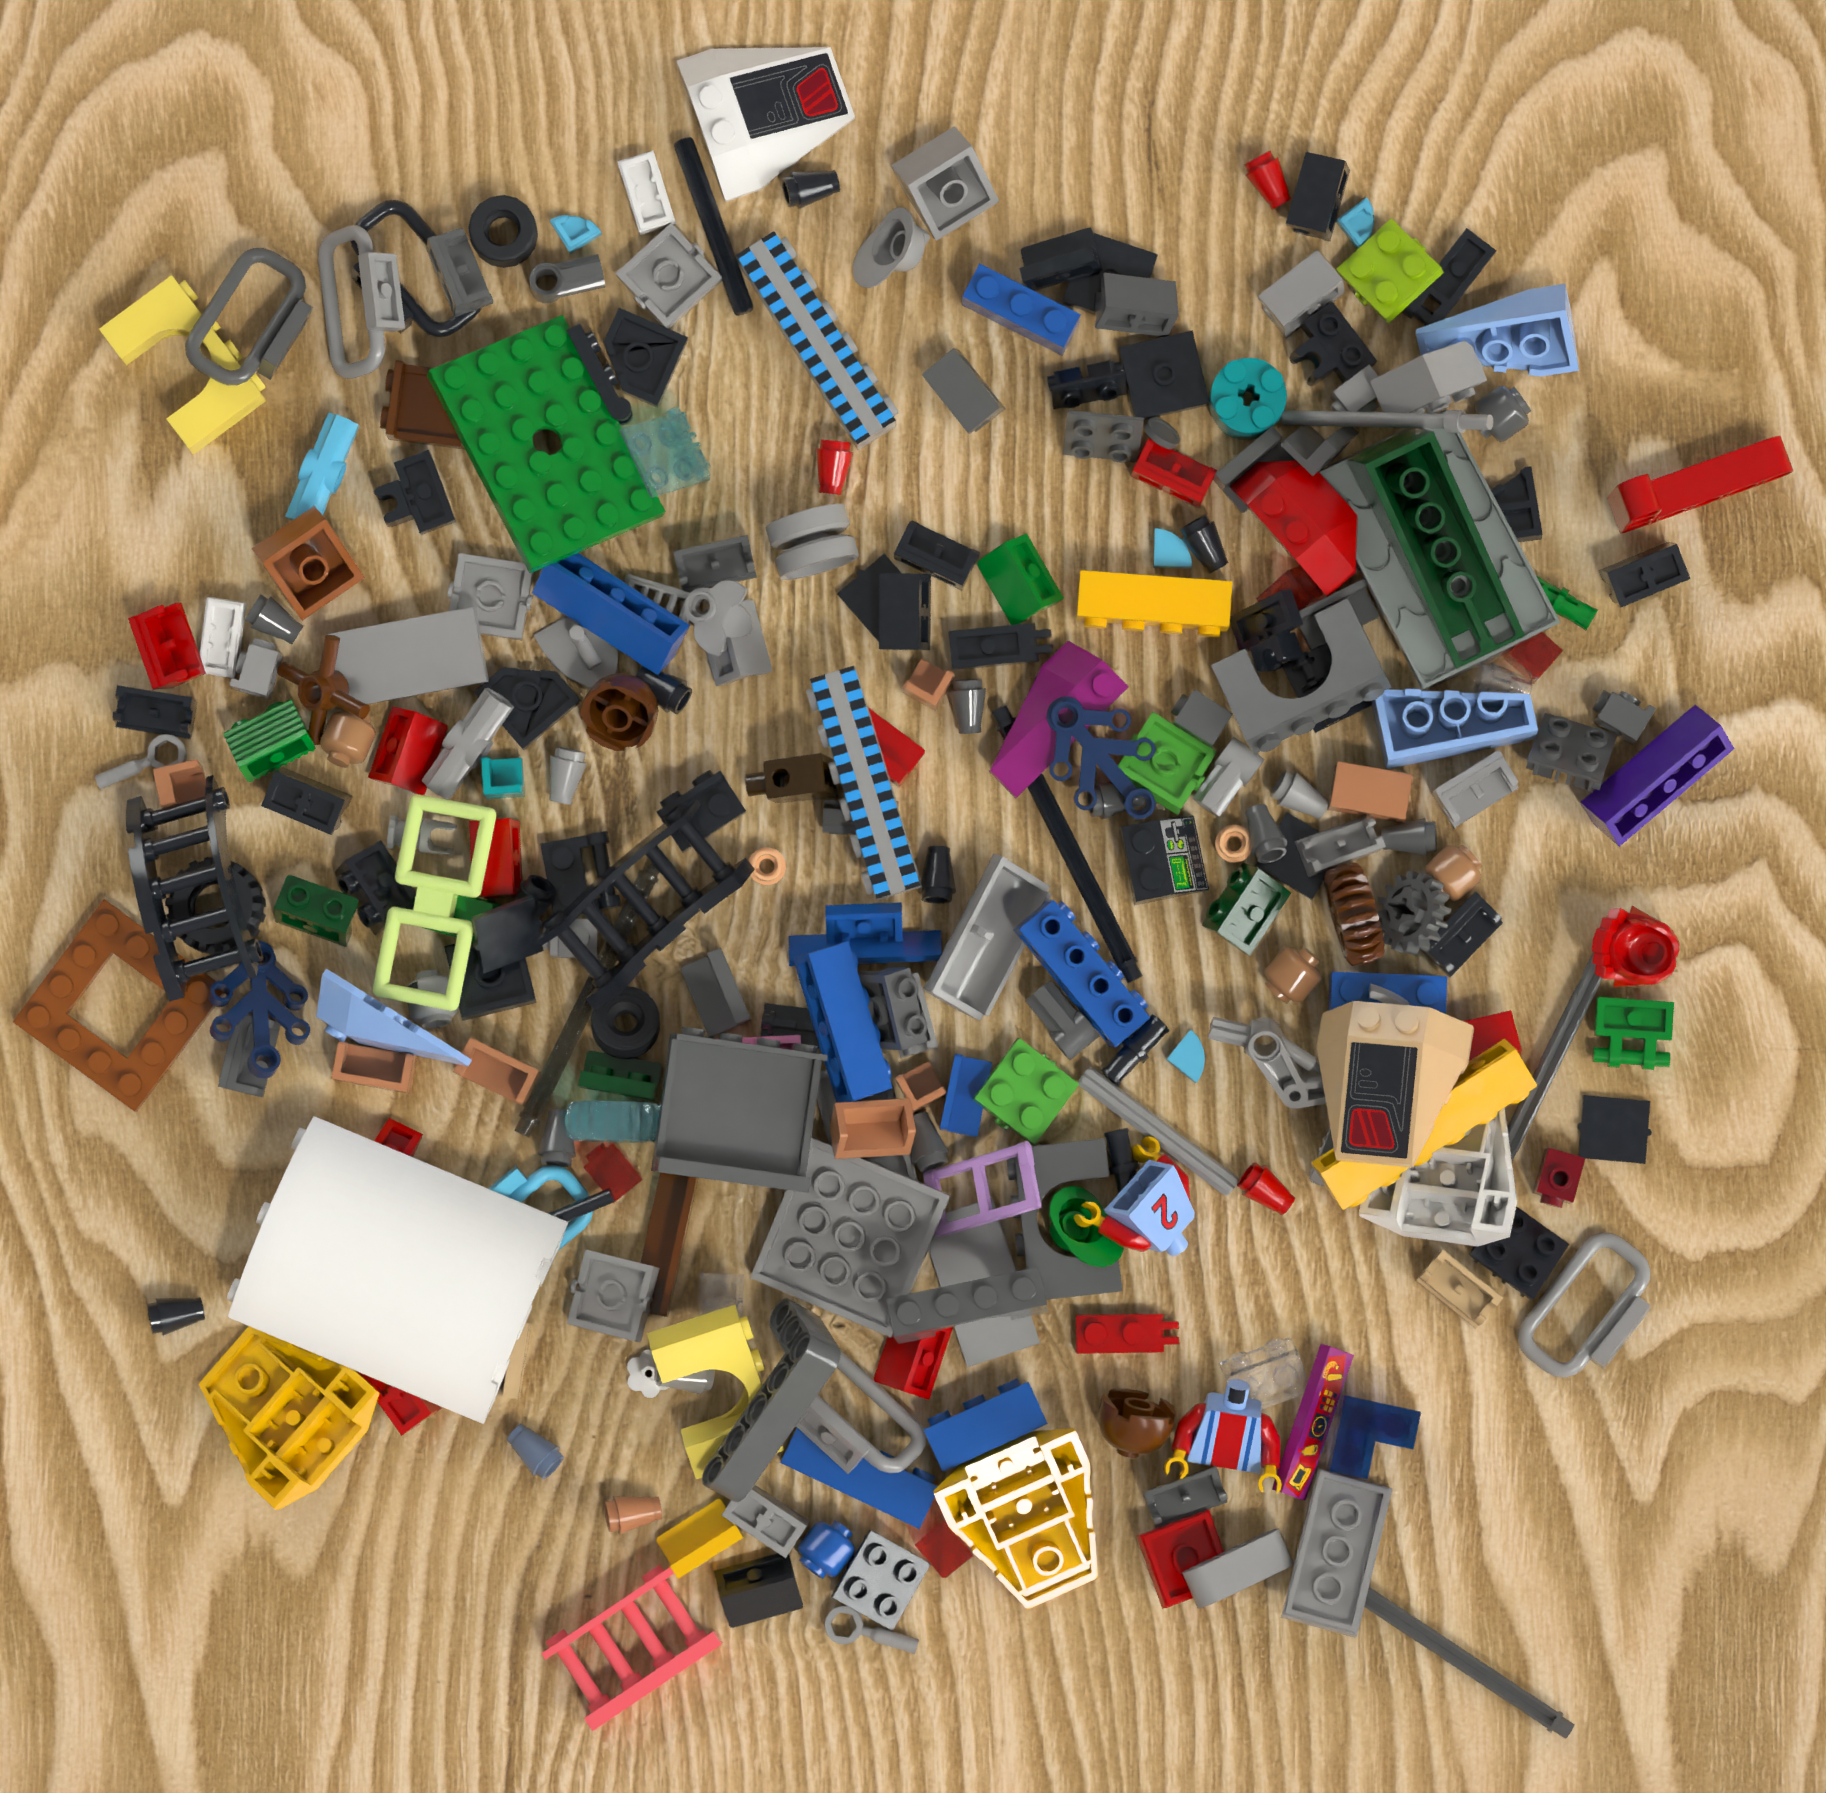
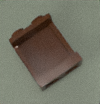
M396 360L394 370L388 369L385 390L386 392H391L389 407L383 406L380 420V428L386 429L387 438L393 441L465 450L427 377L428 371L432 368L407 365L404 361Z

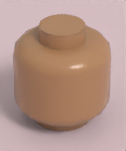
M346 710L332 714L320 740L322 749L328 754L327 760L343 768H347L350 763L359 764L364 762L376 735L375 729L370 724L372 720L368 716L361 719Z
M1447 845L1427 863L1425 872L1444 884L1441 891L1448 893L1450 900L1460 901L1481 881L1479 869L1482 867V864L1465 846L1460 845L1457 848Z
M1304 946L1300 951L1292 947H1285L1266 967L1265 975L1268 980L1265 982V985L1286 1004L1290 1000L1302 1002L1321 981V973L1316 967L1320 960Z

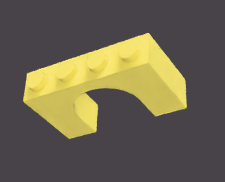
M171 275L99 328V330L127 366L165 338L172 336L188 337L202 315L193 304L198 297L185 280L178 284ZM215 321L202 344L208 348L213 362L227 370H237L241 367L238 361L243 356L230 339L225 343L221 341L215 333L221 327ZM256 373L247 382L240 385L227 386L210 378L206 387L199 395L166 419L194 455L266 402L260 392L266 387Z
M735 1304L647 1333L650 1349L662 1384L709 1369L729 1372L739 1378L744 1384L740 1400L730 1411L722 1416L681 1429L684 1446L696 1479L702 1478L708 1462L764 1384L759 1375V1372L765 1370L759 1349L751 1350L748 1343L749 1339L754 1338L748 1317L740 1318ZM783 1445L780 1447L778 1452L784 1451Z

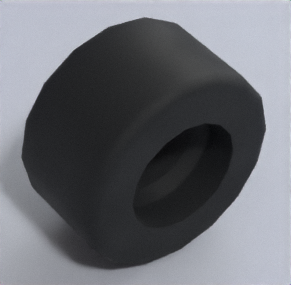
M506 195L490 197L481 202L471 214L468 226L470 241L478 256L488 264L501 268L517 266L527 260L534 251L538 239L536 221L528 206L519 199ZM498 218H509L518 227L517 237L509 245H497L489 237L490 225Z

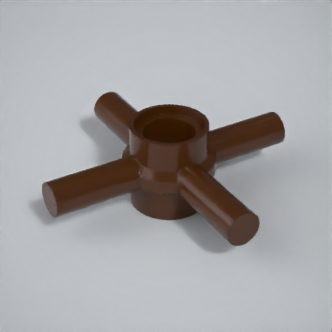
M335 635L325 636L319 670L308 674L287 662H282L277 669L279 676L298 685L300 702L305 708L312 710L308 732L314 745H320L327 710L338 706L361 719L367 717L370 711L369 705L348 695L349 686L347 679L341 672L335 670L340 638Z

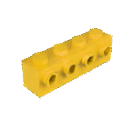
M1080 570L1076 621H1084V627L1096 629L1106 628L1107 623L1122 624V630L1144 631L1145 626L1160 627L1159 632L1165 634H1182V629H1197V635L1220 637V631L1227 632L1229 629L1232 581Z

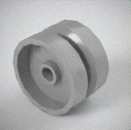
M830 504L803 510L780 518L766 526L771 547L781 550L787 549L775 559L780 580H793L813 576L844 566L859 558L854 537L844 534L837 535L846 530L850 525L844 504Z

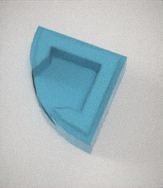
M1367 197L1336 220L1338 226L1356 249L1361 247L1371 237L1374 227L1373 208Z
M561 215L550 220L551 225L570 254L602 235L600 229L593 222L581 217Z
M1155 528L1153 568H1192L1188 548L1178 536L1167 530Z
M1190 1029L1166 1060L1194 1083H1197L1202 1075L1205 1054L1201 1041Z

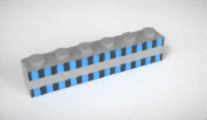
M775 231L736 254L737 262L857 450H860L896 427L894 416L898 414V410L887 394L881 397L874 387L878 380L867 363L860 365L853 353L858 351L847 331L840 334L833 321L838 318L828 301L824 300L820 303L813 290L817 288V285L806 268L802 271L798 269L793 261L797 254L786 237L780 240Z
M850 666L811 678L812 688L806 690L812 711L819 710L822 717L823 725L817 726L823 748L831 747L834 761L829 762L828 765L834 784L841 783L844 790L845 798L839 799L845 821L853 820L856 834L850 836L856 857L863 856L868 871L861 872L867 894L875 893L876 899L881 900L922 887L856 667Z

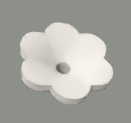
M651 1349L644 1350L640 1357L630 1359L627 1364V1369L630 1373L628 1378L629 1387L634 1391H641L647 1398L656 1397L660 1390L669 1388L656 1385V1364ZM647 1370L652 1371L653 1374L651 1377L646 1376Z

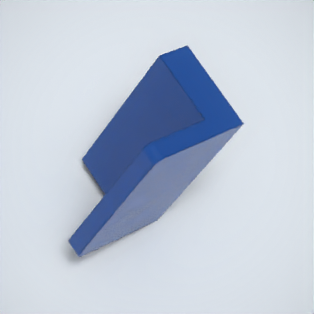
M955 1053L940 1130L977 1138L983 1108L974 1102L972 1098L989 1077L992 1062L964 1057L962 1054Z

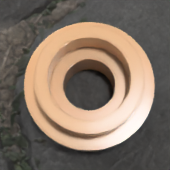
M1228 825L1221 829L1215 839V848L1218 855L1230 863H1238L1245 860L1251 853L1249 831L1240 825ZM1231 837L1238 838L1241 842V848L1237 851H1231L1227 847V840Z
M760 848L749 859L750 864L755 868L750 876L758 884L765 886L776 884L785 874V859L774 848ZM764 860H770L774 863V870L769 874H765L760 870V864Z

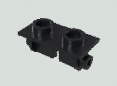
M1113 359L1087 365L1089 377L1082 378L1080 367L1054 371V375L1047 376L1053 410L1075 408L1084 403L1098 400L1109 401L1118 396L1127 395L1125 371H1123L1121 361L1114 363Z
M765 1003L760 1037L801 1035V1044L818 1046L817 1048H820L808 1008Z

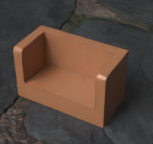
M1338 761L1334 769L1329 797L1330 802L1327 810L1358 816H1372L1375 819L1403 823L1406 819L1413 775Z
M470 1037L462 1054L472 1059L469 1066L456 1064L453 1072L525 1107L542 1073Z
M338 1041L331 1079L411 1094L418 1057L414 1054L397 1053Z
M911 1098L835 1103L829 1125L834 1159L909 1155L916 1134Z

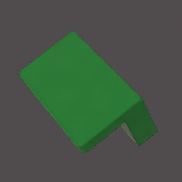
M1027 533L1002 543L977 562L979 570L1011 625L1021 624L1037 612L1050 608L1064 599Z

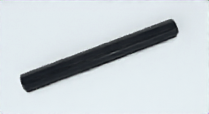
M691 137L680 139L674 144L675 151L720 276L722 277L733 312L736 316L747 314L753 310V303L695 142Z

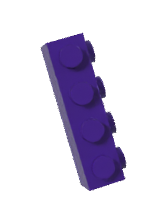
M1694 705L1604 781L1600 790L1595 789L1580 803L1593 824L1620 847L1735 748L1722 726L1697 705Z

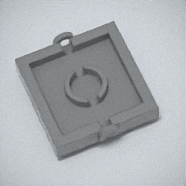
M672 223L615 273L617 278L635 296L633 298L635 302L637 301L643 310L646 308L663 327L668 329L722 281L719 273L703 257L705 253L696 243L691 245Z
M459 553L454 583H450L448 589V598H451L449 611L476 607L481 635L522 641L527 610L531 611L533 595H530L534 572L529 574L524 563Z
M585 1249L579 1277L574 1279L571 1284V1293L574 1294L567 1324L641 1343L660 1268ZM579 1283V1289L576 1291V1285Z

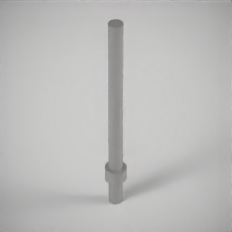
M1284 410L1281 416L1283 425L1425 428L1444 429L1447 433H1463L1466 429L1491 430L1493 427L1492 415L1466 414L1464 410H1447L1445 414Z

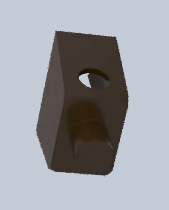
M822 753L764 761V772L746 774L747 794L749 797L766 795L768 800L775 803L838 797L837 784L835 785L828 765L834 759ZM789 774V783L783 786V779Z

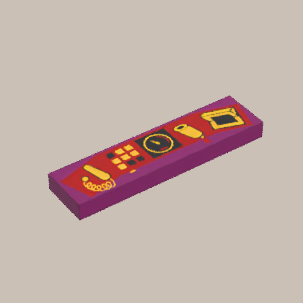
M1322 1343L1320 1344L1277 1472V1476L1282 1484L1279 1492L1304 1501L1306 1500L1354 1355ZM1276 1479L1272 1487V1490L1277 1491L1278 1485Z

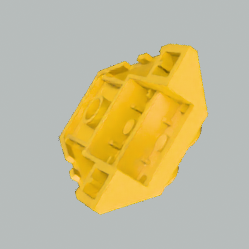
M250 1326L198 1384L218 1424L222 1426L230 1442L229 1446L233 1454L237 1456L245 1472L244 1476L248 1484L276 1510L318 1489L368 1431L379 1396V1392L355 1370Z
M1074 1428L1029 1432L961 1463L933 1491L948 1527L971 1548L972 1552L995 1573L996 1577L1027 1609L1098 1578L1095 1532L1092 1519L1093 1503L1089 1476L1091 1475L1090 1463Z

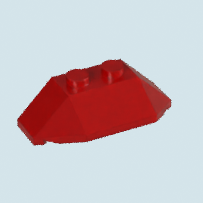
M1297 461L1257 462L1230 486L1235 495L1327 597L1356 573L1358 515L1319 472L1312 476Z

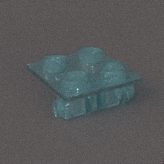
M674 407L665 412L666 416L619 430L651 498L710 480L709 476L711 474L708 469L711 465L706 461L701 449H699L701 447L700 442L693 443L692 440L697 435L695 432L688 433L691 427L686 419L687 414L686 412H681L679 407Z

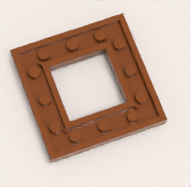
M104 899L22 1008L13 1023L134 1112H138L215 1008L208 999V992L216 980L206 973L190 977V981L186 982L184 998L169 1001L128 1058L68 1015L113 954L165 991L153 959L154 955L160 954L154 935L151 933L146 934L141 925ZM177 953L180 960L184 959L185 962H188L186 958ZM215 990V994L218 997L222 998L225 993L223 991Z

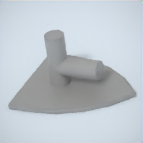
M568 616L534 634L542 651L554 667L573 681L592 688L599 679L617 673L619 650L585 627L580 626Z

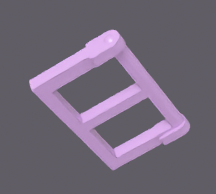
M1024 1141L1011 1147L941 1168L924 1171V1183L941 1191L940 1179L972 1170L980 1214L947 1223L944 1211L935 1236L940 1238L1042 1208L1030 1143ZM1018 1156L1026 1200L992 1210L985 1166Z

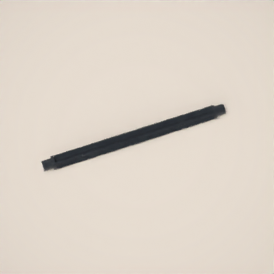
M1007 705L991 712L998 725L996 729L1000 732L1003 740H1005L1016 717H1012ZM1041 773L1027 788L1117 967L1122 971L1127 983H1131L1143 976L1137 965L1138 959L1134 956L1043 773Z

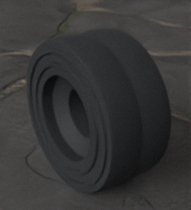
M627 986L620 995L597 1010H592L591 1029L594 1040L605 1053L616 1058L631 1059L643 1055L655 1044L660 1031V1014L655 1001L643 990ZM624 1013L633 1015L637 1021L635 1028L628 1032L620 1031L614 1024L615 1019Z

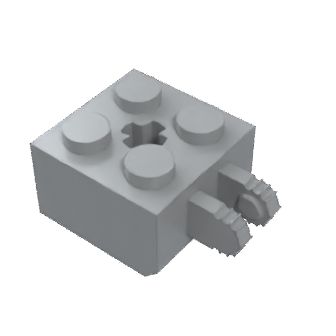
M1464 340L1421 355L1370 382L1383 412L1425 413L1424 410H1426L1427 413H1437L1449 407L1448 404L1452 403L1451 398L1456 403L1475 395L1473 387L1486 382L1487 379L1483 371V364L1477 358L1473 346Z

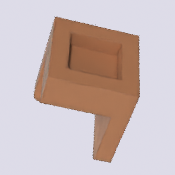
M921 658L909 681L905 682L903 693L936 711L954 680V673L949 670L945 672Z
M198 759L153 769L162 808L205 796L206 778L203 766Z
M929 1061L903 1075L900 1074L895 1077L905 1099L911 1098L913 1113L947 1095Z

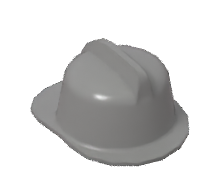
M897 207L890 211L858 250L853 262V276L855 282L861 287L871 288L877 286L888 278L893 271L906 272L915 268L920 262L930 235L926 230L914 223L911 213L906 208Z

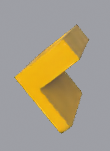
M721 1499L715 1500L657 1537L656 1541L670 1562V1567L678 1579L745 1537L737 1525L722 1516L726 1506Z

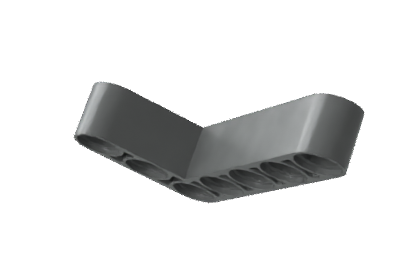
M788 1298L779 1301L773 1309L769 1320L770 1328L785 1354L710 1459L702 1475L704 1486L734 1502H740L750 1492L835 1371L840 1360V1348L820 1316Z

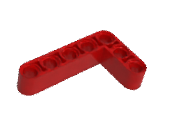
M1775 436L1653 480L1650 479L1649 474L1634 477L1618 484L1607 497L1619 532L1623 534L1779 479L1794 472L1781 436Z

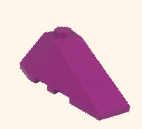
M1067 641L1040 667L1035 681L989 772L1016 799L1054 760L1056 732L1049 726L1046 718L1047 709L1051 702L1059 697L1068 696L1079 701L1085 710L1105 711L1129 686L1102 659ZM1063 708L1058 713V718L1063 723L1069 722L1073 716L1072 711L1068 708ZM1071 736L1072 744L1076 740L1073 736Z

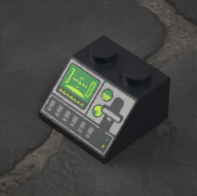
M1194 816L1158 819L1120 828L1119 833L1134 906L1209 891Z

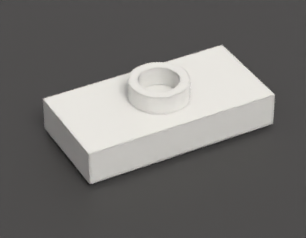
M654 151L617 161L639 234L642 235L665 228L670 223L675 225L676 222Z
M207 597L200 647V658L206 674L236 678L238 676L236 665L241 652L247 602Z

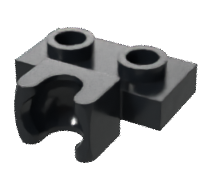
M1333 301L1302 322L1300 327L1309 340L1296 348L1289 358L1292 364H1297L1302 360H1309L1314 364L1315 370L1307 379V385L1311 387L1329 376L1333 371L1344 384L1366 366L1370 365L1373 367L1377 363L1376 358Z
M430 450L394 462L400 481L396 480L374 489V494L378 500L395 499L397 501L396 508L384 516L387 527H394L415 519L419 533L423 535L456 522Z
M1292 589L1281 590L1230 616V624L1239 650L1246 649L1247 652L1251 651L1255 666L1259 672L1279 670L1282 668V662L1302 658V651L1296 633L1290 632L1303 625Z

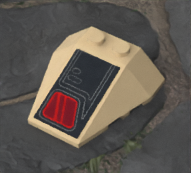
M1352 1001L1324 1012L1317 1042V1054L1336 1160L1413 1168L1435 1127L1434 1122L1443 1105H1447L1452 1095L1451 1090L1459 1075L1463 1074L1468 1066L1474 1033L1473 1025L1433 1008Z

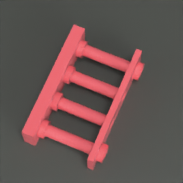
M661 1564L641 1577L645 1582L644 1585L569 1635L563 1629L545 1641L548 1649L541 1653L545 1660L557 1653L589 1701L590 1705L587 1707L591 1713L584 1719L592 1731L723 1643L715 1630L706 1634L704 1629H698L666 1581L668 1577L674 1574L671 1567L664 1570ZM652 1588L686 1637L684 1643L688 1648L674 1656L671 1650L669 1652L666 1651L634 1602L635 1599ZM619 1610L623 1612L654 1659L652 1665L655 1670L643 1678L639 1672L635 1674L602 1624L604 1620ZM588 1631L622 1681L620 1686L623 1692L612 1699L609 1698L607 1693L605 1695L601 1693L570 1646L571 1642Z

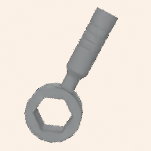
M159 735L150 743L147 752L148 757L141 760H131L95 775L98 787L101 790L141 773L144 768L151 765L154 768L165 767L164 764L157 761V748L168 741L178 747V760L169 765L186 762L187 750L185 745L174 735Z
M845 1605L832 1609L825 1619L827 1635L838 1644L852 1643L860 1635L869 1637L873 1642L915 1654L919 1639L880 1627L870 1628L863 1626V1620L859 1612ZM838 1613L853 1615L857 1627L849 1637L835 1635L831 1622Z

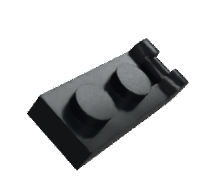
M1466 228L1439 263L1444 273L1409 304L1402 313L1410 319L1416 318L1425 326L1444 320L1497 250ZM1428 297L1440 305L1434 313L1423 306Z
M581 324L568 329L567 333L608 412L613 419L619 421L621 426L629 424L633 418L630 402L623 397H618L613 386L619 382L609 363L604 366L601 365L596 355L597 352L601 351V347L592 330L585 333Z

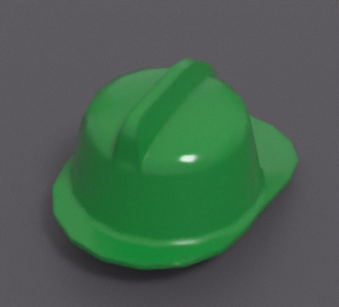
M1075 1186L1062 1188L1053 1196L1049 1205V1231L1053 1241L1060 1248L1072 1252L1080 1261L1090 1266L1103 1268L1116 1263L1121 1258L1124 1247L1099 1233V1227L1094 1224L1088 1227H1081L1074 1221V1215L1076 1214L1091 1220V1212L1081 1206L1085 1202L1096 1203L1101 1210V1216L1106 1218L1108 1215L1105 1213L1101 1203L1092 1193L1084 1188Z

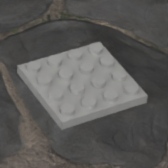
M811 1136L806 1177L811 1178L809 1193L786 1190L750 1278L888 1337H892L893 1330L886 1299L911 1293L951 1195L864 1158L834 1159L832 1145Z

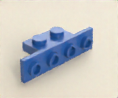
M902 902L825 905L826 934L789 936V966H795L793 961L795 956L846 941L849 942L850 948L855 952L858 964L938 961L942 954L941 930L903 931Z

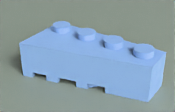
M1405 688V690L1387 689L1379 698L1372 700V709L1386 769L1535 740L1538 733L1530 694L1498 692L1463 693L1454 690L1438 692Z

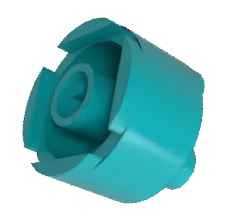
M1241 358L1226 364L1215 377L1209 395L1210 413L1223 433L1239 440H1253L1260 437L1271 426L1275 427L1281 419L1287 401V390L1283 376L1271 364L1257 358ZM1245 392L1252 393V398L1257 401H1252L1250 406L1243 405V398L1238 396H1244Z

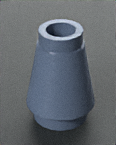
M523 1424L518 1425L507 1438V1441L533 1476L539 1475L542 1479H546L559 1467L564 1459V1456L559 1452L560 1447Z

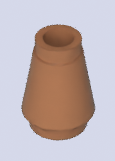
M613 1496V1500L604 1502L609 1532L618 1531L619 1534L655 1522V1520L662 1519L659 1497Z

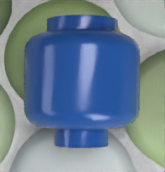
M836 1520L831 1525L822 1521L816 1522L798 1546L799 1553L802 1555L799 1562L821 1579L826 1575L836 1577L855 1553V1547L849 1540L853 1533Z

